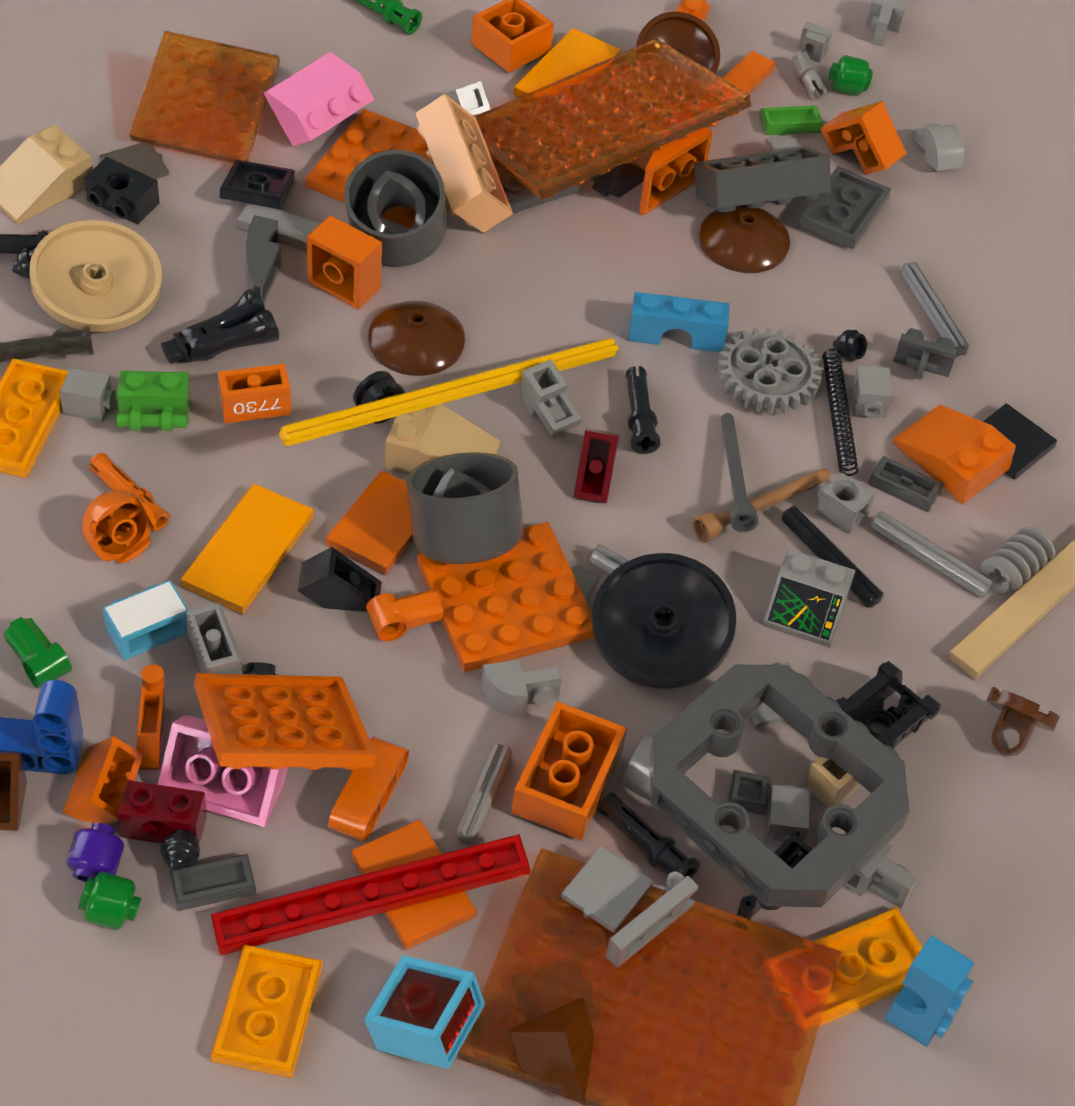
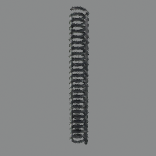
M831 348L823 353L822 358L837 461L840 473L853 476L858 473L859 469L857 468V454L855 452L854 434L851 427L850 409L848 408L842 357L839 349ZM830 351H837V353L826 355ZM854 464H855V466H854L853 468H849V469L843 468V465H844V466H851V465H854ZM842 470H844V471L856 470V471H855L854 473L847 474V473H844Z

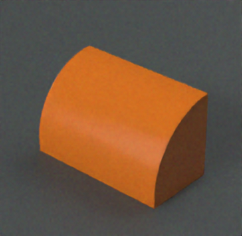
M116 736L87 747L62 812L75 819L89 823L109 824L119 821L117 813L127 780H135L143 755Z

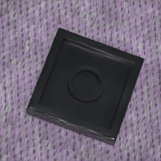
M235 160L220 187V198L280 209L295 180V170Z
M1007 403L983 421L995 427L1016 445L1010 469L1005 472L1014 480L1055 448L1057 439Z

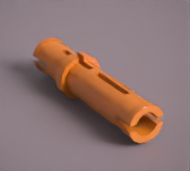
M98 453L90 460L91 465H89V469L112 491H126L134 494L153 510L156 528L152 527V530L159 531L168 524L169 521L167 519H170L169 513L153 500L152 494L147 489L139 487L107 454Z

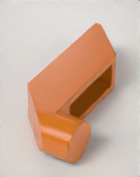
M151 664L144 667L141 672L142 688L136 751L143 755L139 769L160 770L166 686L162 667Z

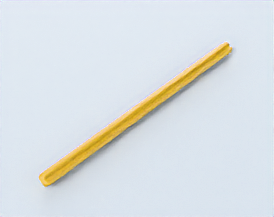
M613 338L584 344L287 424L281 427L279 438L282 440L283 445L291 446L521 382L524 370L550 359L558 371H563L616 355L619 347Z

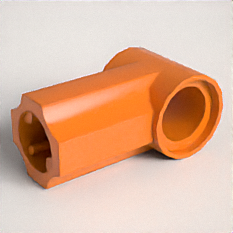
M434 589L396 598L395 595L390 593L380 594L372 598L366 606L378 639L385 642L399 639L409 628L443 620L444 614L440 596Z

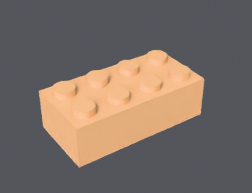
M446 94L416 112L415 114L419 122L418 132L429 148L426 151L429 160L441 175L447 196L446 206L451 214L460 216L468 226H474L483 233L513 215L476 118Z

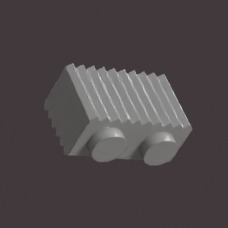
M214 603L188 610L186 613L188 640H190V646H192L200 673L243 674L242 659L221 604Z

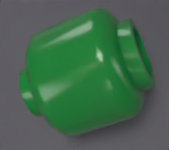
M844 55L839 59L838 63H832L828 79L833 80L832 85L835 91L858 96L862 91L866 92L868 90L873 70L869 69V63L866 60Z
M102 871L94 879L88 877L78 909L83 910L85 921L108 929L118 930L124 925L126 919L134 921L141 898L134 896L136 888L135 883L131 879Z

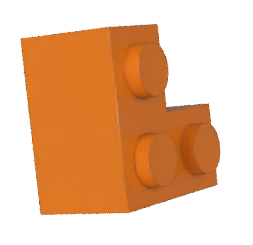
M883 101L842 112L820 128L832 154L850 149L854 150L865 175L886 170L907 154Z

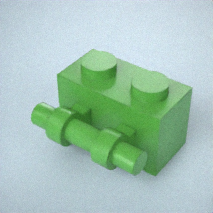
M120 371L117 394L119 406L117 427H130L131 431H142V427L162 428V431H173V428L187 427V424H189L191 400L188 372Z

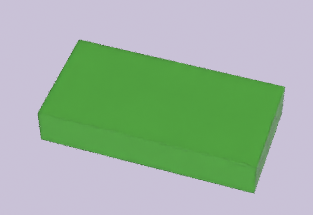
M816 105L761 108L759 117L766 135L822 132L820 128L823 127V122Z

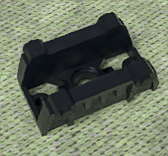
M890 661L882 663L878 668L877 675L848 699L842 697L836 700L841 710L853 720L863 723L870 731V734L882 744L888 745L893 749L912 732L916 733L925 721L935 717L941 707V704L932 696L926 695L921 699L906 685H903L902 671ZM894 692H897L901 696L897 708L891 706L884 710V700ZM881 722L888 729L879 734L874 732L869 724ZM825 731V732H824V733H826V734L829 735V736H836V735H835L834 733H832V732H828V731Z

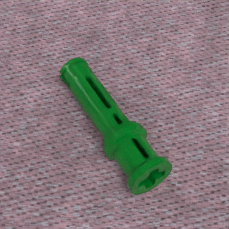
M355 0L381 14L386 23L402 27L403 31L407 34H413L421 24L422 13L417 9L411 10L405 7L400 0H375L376 3L370 0Z

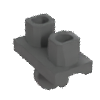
M910 328L906 334H901L893 362L917 368L915 378L922 379L924 371L949 377L958 350L954 348V341L952 339L940 337L937 338L936 343L924 340L925 334L921 330Z

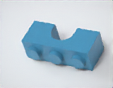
M634 292L628 341L660 345L663 333L671 329H681L691 335V349L713 352L723 351L729 325L730 303Z
M931 935L912 962L903 980L905 986L894 1000L885 1020L926 1047L934 1035L942 1039L974 982L968 978V975L975 962Z

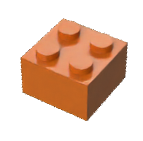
M503 0L473 16L471 44L510 73L551 50L554 23L524 0Z
M331 215L307 236L308 283L358 310L381 289V241Z

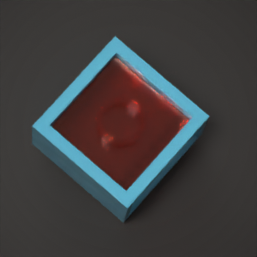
M402 955L364 1021L377 1050L449 1070L481 1013L485 1001L474 972Z

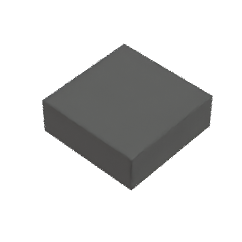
M734 770L728 802L741 805L747 812L764 815L771 777Z

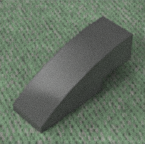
M254 215L246 240L247 283L249 289H256L259 292L263 303H265L281 268L278 220Z

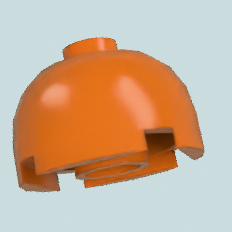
M110 491L97 496L88 504L82 519V533L85 542L99 558L106 562L108 560H116L118 563H126L138 557L151 542L149 535L152 527L156 528L153 510L141 498L126 491Z

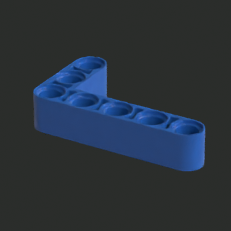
M45 681L41 686L33 720L0 717V751L21 752L25 771L69 774L76 770L84 736L77 691L71 684L65 681Z

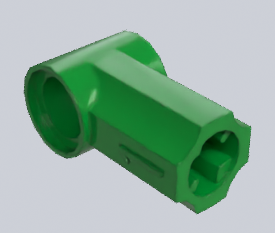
M20 617L10 623V626L4 632L5 640L22 661L26 675L37 689L41 688L45 681L56 680L72 671L70 660L63 648L57 642L52 644L32 618Z

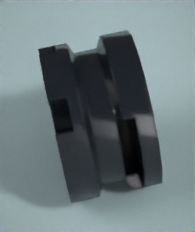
M377 371L367 376L357 386L353 394V402L358 406L405 393V391L396 383L389 372ZM391 418L385 419V420H381V421H378V422H374V423H375V424L384 423V422L390 420Z

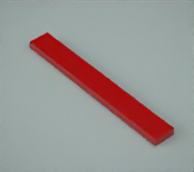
M520 834L213 913L211 914L218 951L221 956L240 951L244 945L255 947L531 874L530 865Z

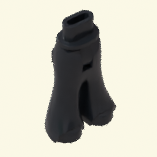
M249 289L244 291L238 301L225 311L190 325L179 331V333H173V339L161 343V347L170 364L184 360L185 363H190L191 360L207 361L230 349L278 341L279 329L272 313L269 310H265V305L259 292L256 289Z

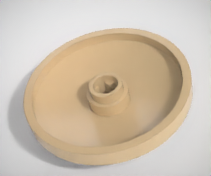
M83 220L63 225L50 232L39 242L30 261V286L38 304L55 320L78 330L108 332L128 327L144 318L152 310L161 291L162 267L153 247L137 232L114 222Z

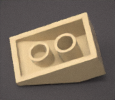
M55 124L29 136L0 166V209L16 224H19L85 190L84 177L93 170L91 156Z
M439 404L396 416L385 441L384 468L409 475L414 468L422 463L445 455L468 452L497 455L501 440L446 406Z

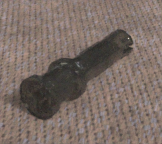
M89 325L84 326L82 330L68 332L58 329L51 336L0 342V362L11 361L12 358L21 360L56 355L57 358L64 359L69 354L87 352L88 355L94 354Z

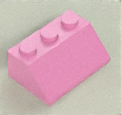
M332 52L326 53L264 92L292 147L312 141L374 101L361 73Z
M184 715L172 722L158 785L205 792L207 811L265 827L285 783L288 767L277 770L267 767H244L242 769L220 767L205 720Z

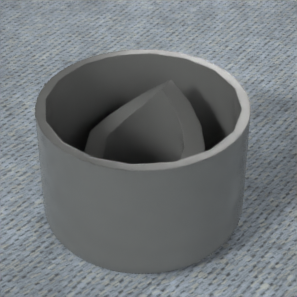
M388 150L369 156L351 172L344 192L349 225L382 242V264L388 266L412 265L426 259L437 250L446 234L448 217L443 180L438 170L430 161L413 152ZM404 206L413 209L416 212L415 222L411 229L405 233L395 234L388 230L381 222L380 216L392 207Z
M456 453L424 462L414 468L407 476L406 485L413 540L416 548L427 558L448 564L479 563L497 558L509 552L521 540L524 528L518 468L511 460L490 453Z

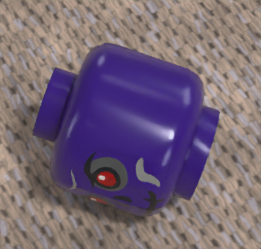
M92 823L91 828H83L76 831L66 862L67 866L73 871L72 876L75 879L86 883L88 877L94 879L102 871L116 875L124 850V843L118 836L114 835L115 829L102 823Z

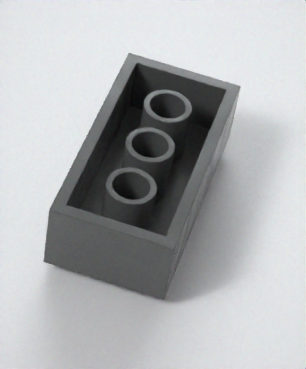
M808 147L694 162L696 198L707 203V206L717 208L719 212L735 211L736 206L746 205L748 208L763 207L764 202L774 201V203L778 204L790 203L792 198L801 196L802 199H818L821 193L831 192L830 156Z

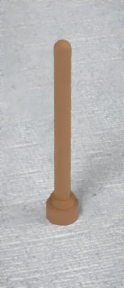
M824 468L748 502L755 506L758 512L827 481L830 478V472ZM731 509L720 514L705 512L694 517L692 525L698 539L702 542H708L717 538L720 532L723 531V527L731 524L729 516Z

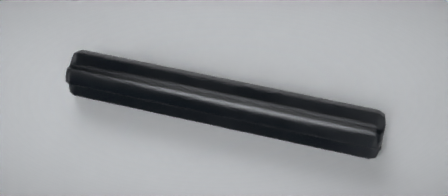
M791 506L783 512L782 521L820 559L856 570L850 589L868 607L872 608L881 602L884 595L883 592L796 506Z

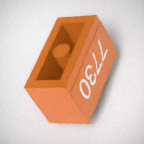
M285 363L218 372L219 400L224 424L291 415V387Z

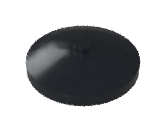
M672 553L643 555L625 562L616 568L600 586L592 610L593 636L598 650L605 661L628 680L653 688L669 689L683 687L711 674L728 655L733 644L736 629L735 604L729 589L722 579L703 563L687 556Z

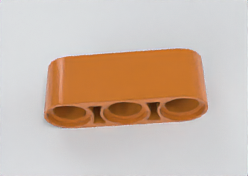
M374 736L370 739L376 752L374 768H359L352 771L331 811L328 821V828L366 842L406 767L409 757L408 749Z

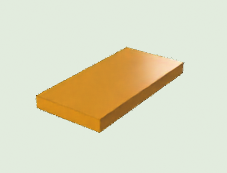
M572 28L514 87L513 95L563 118L620 58L621 49Z
M12 358L0 380V472L23 478L28 477L62 411L60 390L69 371Z
M254 483L180 579L181 587L243 615L313 520L314 509Z
M895 907L764 961L761 969L797 1031L802 1035L899 993L905 986L903 980L912 962L923 947L899 909Z

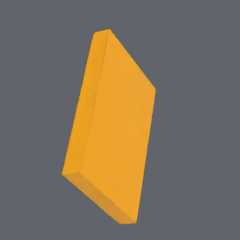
M244 945L211 1053V1062L293 1078L321 976L323 960Z

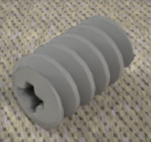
M1024 527L982 562L980 572L992 580V591L999 595L1006 594L1009 590H1018L1022 583H1026L1031 576H1034L1039 569L1043 568L1048 561L1054 558L1056 550L1053 542L1042 531L1033 527Z

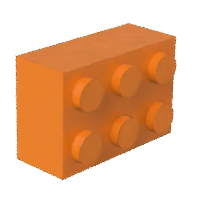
M557 701L514 789L511 813L582 841L623 752L627 727Z

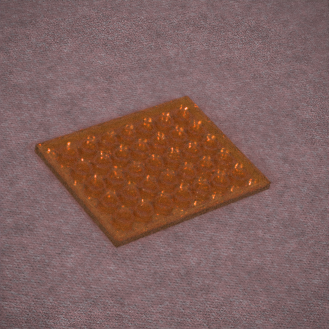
M656 38L475 116L493 163L542 200L552 198L558 192L569 187L579 186L585 180L596 175L606 174L610 169L623 163L632 162L647 152L657 151L663 145L674 140L684 139L694 131L711 127L721 119L735 116L741 110L751 106L750 95Z
M541 848L483 989L482 996L485 1005L458 1052V1059L574 1100L524 1072L517 1066L508 1029L582 997L586 1001L595 1036L585 1105L796 1106L841 951L695 901L694 906L621 966L616 968L606 958L610 938L665 894V890L652 886L617 931L613 933L594 919H586L583 916L584 912L561 898V893L586 863Z

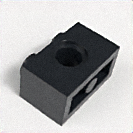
M107 156L84 177L87 201L137 225L160 203L158 181Z

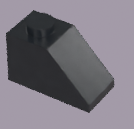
M605 145L585 176L594 182L592 188L605 197L611 193L620 198L644 182L645 169Z
M330 547L301 563L297 591L322 608L367 612V603L381 593L382 581L335 548Z

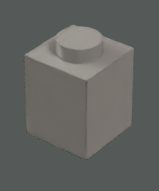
M70 367L60 390L63 414L102 422L107 409L113 408L116 398V391L111 389L110 375Z

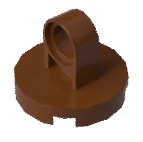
M996 687L991 688L986 702L1001 710L992 731L991 739L995 749L1005 756L1020 754L1025 749L1035 726L1054 731L1060 716L1052 711H1049L1048 715L1039 711L1040 705L1006 690L1000 692ZM1006 729H1014L1019 734V743L1011 749L1003 748L999 743L1000 734Z

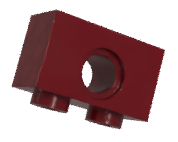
M127 780L117 813L121 837L161 844L163 839L172 831L183 829L193 833L198 838L200 844L207 818L205 792Z

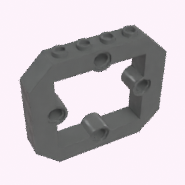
M735 664L652 737L649 755L651 804L765 906L823 907L903 828L910 811L905 764L898 753L892 747L882 744L870 734V731L863 723L853 720L841 710V707L834 699L824 696L812 685L805 675L795 672L788 665ZM763 702L809 740L810 749L815 755L834 761L871 793L855 809L842 804L832 805L827 808L817 831L816 840L818 845L793 869L748 831L750 818L744 807L733 802H725L719 805L685 775L707 753L717 757H728L734 754L739 748L744 719ZM723 729L728 731L729 734H722L717 730ZM825 731L832 732V733H834L836 736H829V735H827V734L824 733V732H825ZM728 825L733 827L736 831L728 832L723 830L720 826ZM831 828H840L844 830L846 834L836 833Z

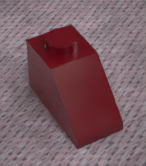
M586 428L573 497L607 503L620 434Z

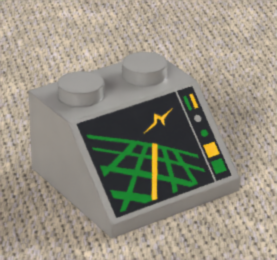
M788 548L771 596L763 626L830 648L856 570Z

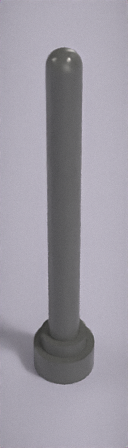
M725 413L721 416V425L734 498V505L729 512L730 522L735 531L749 532L758 525L757 510L755 506L748 502L734 417L730 413Z

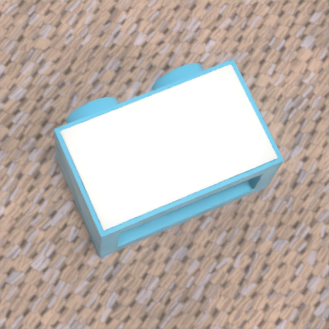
M170 580L159 585H152L142 592L125 599L115 600L110 605L103 607L105 628L123 660L188 634L186 622L188 608Z

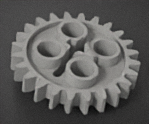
M769 327L766 328L765 333H760L757 328H753L752 335L743 330L741 331L740 338L733 335L730 343H724L723 351H720L717 363V374H720L718 382L725 384V393L734 392L733 401L745 400L744 408L754 404L758 413L765 407L770 415H773L775 408H779L783 414H786L788 406L798 411L800 403L807 406L809 399L815 398L822 380L823 367L819 366L820 357H813L814 348L804 349L805 340L796 343L794 341L795 334H791L787 338L784 337L782 329L777 334H772Z

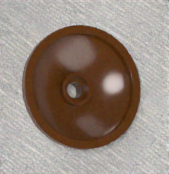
M673 11L654 17L643 27L636 42L635 58L640 73L651 86L669 95L685 96L702 90L714 78L720 63V47L715 34L704 21L689 13ZM669 58H675L678 64H672Z
M746 205L736 206L735 211L719 212L717 209L707 215L700 226L699 242L704 253L718 265L741 273H760L771 270L783 262L789 251L790 236L783 223L773 214L761 208H748Z
M406 301L384 309L373 319L369 328L368 343L374 357L388 369L405 375L425 376L446 370L460 358L465 345V332L460 321L447 309L425 301Z

